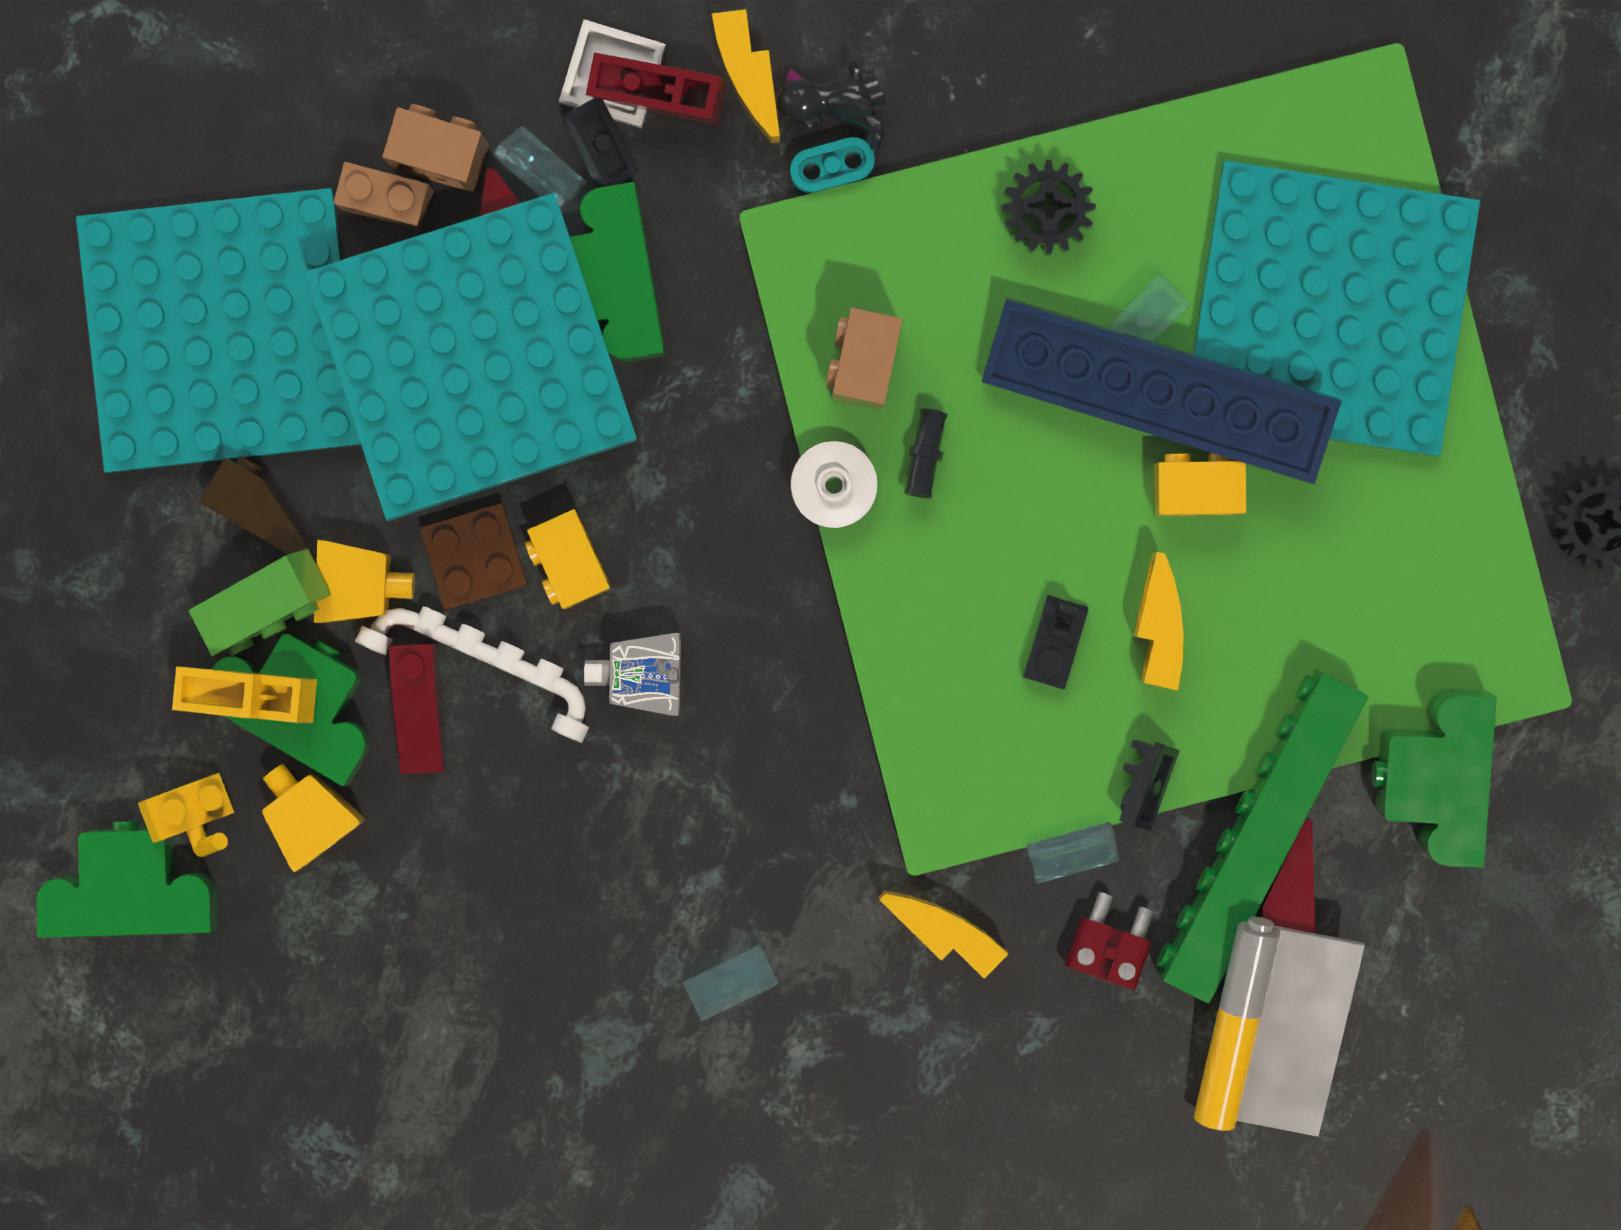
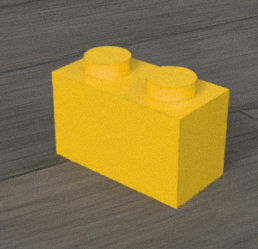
M1214 453L1208 454V462H1191V454H1166L1165 462L1154 464L1155 516L1245 514L1246 463L1234 461Z
M573 509L527 530L531 540L524 542L533 564L536 566L542 563L549 579L542 581V584L552 605L559 602L562 609H568L612 589L577 510Z

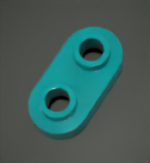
M856 137L803 150L794 157L791 163V180L796 188L808 194L864 180L873 170L875 162L874 152L866 141ZM849 154H856L860 157L861 164L857 168H849L845 164V158ZM809 165H814L820 170V175L814 180H809L803 174L804 169Z

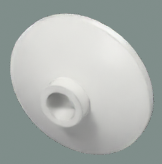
M838 441L820 443L807 450L796 463L791 477L792 496L800 512L813 523L829 528L845 527L860 520L871 508L877 493L876 472L869 458L855 446ZM831 477L839 478L842 482L841 491L835 494L828 492L825 486L826 481Z

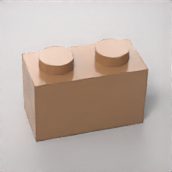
M344 162L333 204L342 211L423 232L434 190L427 183Z

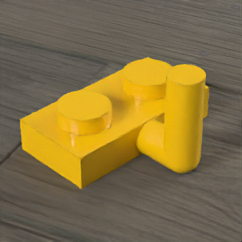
M219 773L138 803L153 844L185 831L194 853L199 857L223 850L228 844V839L223 833H216L207 837L203 825L234 813Z

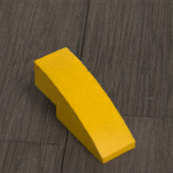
M746 9L713 13L712 19L718 50L727 76L739 101L771 143L780 142L769 50L751 52Z
M1154 552L1151 556L1133 637L1149 640L1140 682L1178 691L1183 664L1184 639L1181 604L1166 554Z
M176 667L172 710L294 723H313L317 679Z
M884 891L879 896V900L941 961L954 949L985 979L1008 955L1006 949L985 931L962 916L935 903L890 891Z

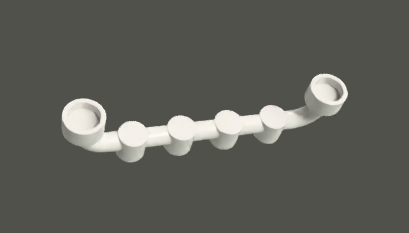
M424 606L419 614L403 608L387 610L386 615L378 616L370 629L361 626L355 642L382 655H387L389 646L393 642L391 638L386 636L387 632L393 626L402 625L466 655L486 662L504 672L522 678L542 689L562 696L568 703V713L566 716L557 714L551 730L577 742H583L589 729L588 726L582 724L586 710L584 697L577 686L560 677L564 670L563 668L543 659L539 660L537 666L521 659L524 651L501 641L498 649L482 642L485 633L465 624L461 625L459 631L443 625L446 616Z

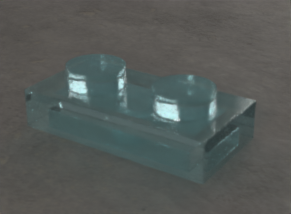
M521 126L501 142L493 154L540 197L555 193L560 209L576 197L587 183L524 126Z
M1159 274L1106 328L1154 342L1191 304Z
M1110 822L1096 826H1087L1078 831L1056 837H1048L1027 845L1032 871L1037 884L1119 861L1115 836Z
M761 944L683 981V985L701 1022L779 984Z

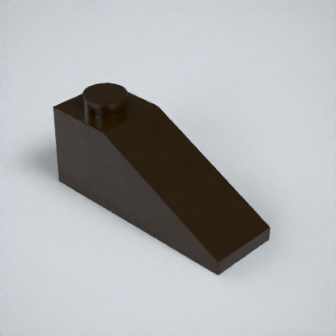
M241 455L237 462L224 458L199 503L287 554L308 549L316 564L317 552L271 482L260 476L263 468Z

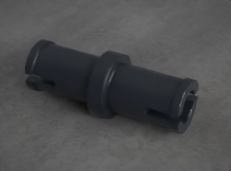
M920 409L915 445L910 446L908 453L909 456H912L904 494L918 498H932L931 493L937 462L942 461L944 452L940 451L945 421L948 416L947 413L933 409Z

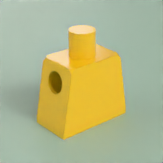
M318 540L316 566L331 595L317 603L320 610L314 613V623H329L386 615L387 610H389L390 598H414L415 574L391 572V555Z
M283 763L263 778L277 799L265 807L262 813L293 872L301 870L366 821L355 808L317 773L308 775L298 783Z

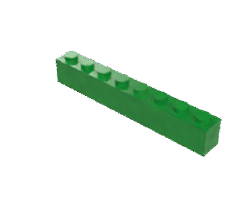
M1317 669L1314 670L1312 676L1306 675L1299 684L1295 694V698L1299 699L1294 711L1291 715L1286 713L1281 719L1275 736L1279 739L1272 753L1267 751L1260 759L1255 772L1259 778L1252 791L1246 790L1241 796L1235 811L1239 816L1232 830L1226 828L1220 836L1216 846V851L1219 852V855L1212 868L1205 867L1196 884V889L1199 890V893L1193 905L1187 904L1183 908L1176 923V927L1180 930L1172 944L1167 942L1164 945L1156 962V965L1160 967L1157 973L1164 982L1208 1004L1229 966L1238 924L1248 921L1249 917L1256 915L1369 698L1363 692Z

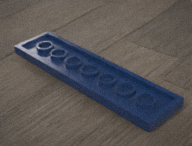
M1007 298L981 381L1314 485L1342 399L1011 298Z

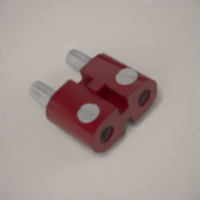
M1099 892L1090 918L1080 919L1064 967L1135 992L1152 942L1145 939V935L1153 911L1139 907L1130 933L1113 929V927L1104 924L1113 897Z

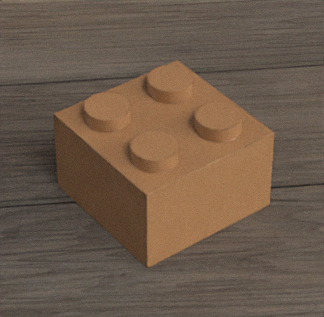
M411 104L409 110L397 107L382 158L393 170L475 194L490 146L482 131L477 129L478 124L454 116L451 123L446 122L435 116L436 112L434 110L416 104Z
M852 307L849 318L840 316L834 346L842 347L840 361L831 359L825 387L833 389L832 400L883 410L903 318Z

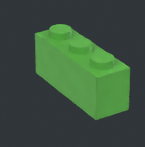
M305 549L282 557L188 611L211 656L228 651L230 656L234 657L254 647L252 638L259 634L262 635L263 639H267L285 630L287 626L284 621L294 616L295 620L299 621L318 612L320 609L317 603L329 597L331 593L309 550Z

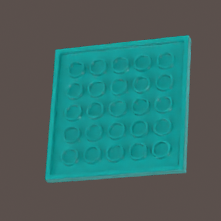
M1224 160L1221 168L1193 354L1342 399L1329 440L1435 457L1441 456L1480 200Z
M333 188L76 216L105 473L222 461L224 458L239 459L240 455L249 458L361 445L305 275L306 271L342 260L337 209L333 204L335 199Z
M555 193L305 272L387 522L637 441Z

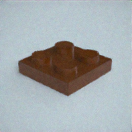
M504 503L420 528L445 610L528 585Z

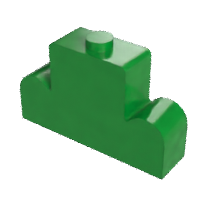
M634 182L594 189L584 196L580 205L582 219L592 233L572 236L570 240L598 324L608 323L603 331V339L607 351L614 359L621 362H633L666 356L636 185Z
M284 634L279 639L261 672H259L253 661L242 656L223 658L213 666V670L317 679L313 723H294L232 716L224 717L344 787L351 783L367 756L371 744L370 736L361 724L353 721L338 722L339 717L362 680V674L358 670L337 659L340 651L319 639L313 645L297 634Z
M1445 689L1434 694L1429 701L1427 711L1431 723L1436 727L1435 730L1384 729L1380 736L1379 761H1374L1372 764L1371 782L1373 787H1377L1376 810L1388 821L1423 823L1418 834L1419 844L1422 850L1440 865L1484 868L1497 697L1487 690Z
M138 821L112 822V829L90 830L81 833L78 836L79 879L66 875L49 880L42 885L37 894V938L211 933L218 929V898L214 881L211 877L201 872L187 873L174 880L173 836L153 844L148 829L139 828Z

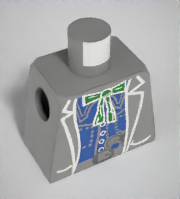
M681 633L610 643V660H585V686H610L609 702L613 705L667 715H680Z

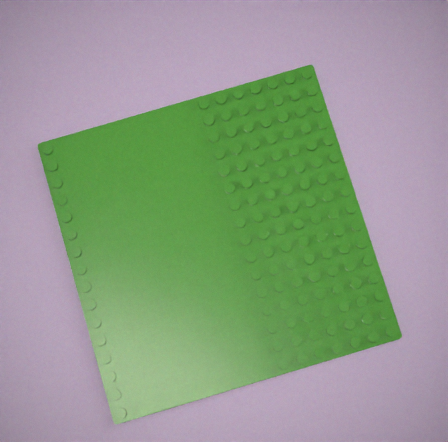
M1394 43L745 210L740 214V224L800 457L807 450L820 443L830 441L844 442L861 450L869 458L876 472V497L869 511L860 520L845 527L829 528L820 525L818 527L904 862L909 874L916 876L1123 823L1119 821L1122 813L1121 801L1125 792L1131 788L1133 780H1136L1137 777L1125 772L1123 765L1124 763H1129L1136 766L1142 763L1144 758L1140 750L1131 747L1133 740H1139L1153 746L1155 742L1180 750L1158 813L1253 789L1259 778L1255 772L1260 759L1265 752L1272 753L1279 739L1275 736L1281 719L1286 713L1292 714L1299 699L1295 698L1299 684L1306 675L1312 676L1315 669L1369 696L1332 768L1379 757L1380 736L1384 729L1435 730L1436 727L1428 717L1427 708L1434 694L1441 690H1487L1497 697L1495 727L1566 709L1571 705L1572 697L1467 289L1441 456L1435 457L1329 440L1315 485L1246 464V513L1241 515L1155 516L1154 464L1165 462L1166 454H1191V462H1208V454L1213 453L981 382L1007 298L1193 354L1221 168L1224 160L1442 194L1406 52L1401 44ZM1046 160H1051L1053 170L1059 171L1064 163L1069 164L1067 175L1070 177L1081 172L1083 177L1078 184L1080 188L1092 187L1093 189L1092 193L1085 198V201L1096 204L1095 211L1085 213V217L1093 222L1090 229L1079 227L1078 229L1084 239L1080 243L1073 241L1071 238L1068 239L1069 250L1065 253L1060 250L1058 245H1053V251L1050 256L1045 255L1042 245H1038L1033 253L1028 252L1030 241L1027 239L1016 244L1013 240L1018 230L1016 228L1005 229L1004 224L1012 216L1011 214L1001 212L1003 204L1012 202V199L1004 195L1006 187L1018 188L1013 180L1014 175L1018 172L1025 178L1028 177L1027 167L1031 163L1037 167L1038 171H1042ZM1040 181L1030 185L1023 192L1021 199L1033 198L1039 192ZM1057 182V188L1067 198L1074 197L1065 185ZM1045 198L1041 206L1035 207L1038 210H1044L1046 218H1052L1056 210H1061L1059 206H1052L1050 198ZM1076 217L1063 218L1058 223L1057 235L1068 230L1073 225ZM1022 218L1025 225L1031 231L1039 234V227L1030 218ZM851 307L903 318L883 410L832 400L833 389L825 388L831 359L840 361L842 347L834 346L840 316L849 318ZM921 408L938 410L948 414L940 451L944 452L942 461L937 462L931 499L904 494L912 456H909L908 453L910 446L915 445ZM837 477L829 478L825 484L827 491L833 494L840 492L842 489L841 480ZM1154 552L1166 554L1181 604L1184 639L1183 664L1178 691L1140 682L1149 640L1133 637L1151 556ZM1047 595L1089 607L1065 690L1022 677Z

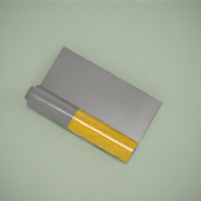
M1256 916L1249 917L1248 921L1238 924L1193 1118L1196 1122L1211 1129L1227 1131L1234 1129L1236 1121L1319 1137L1362 960L1364 943L1274 926L1272 921Z

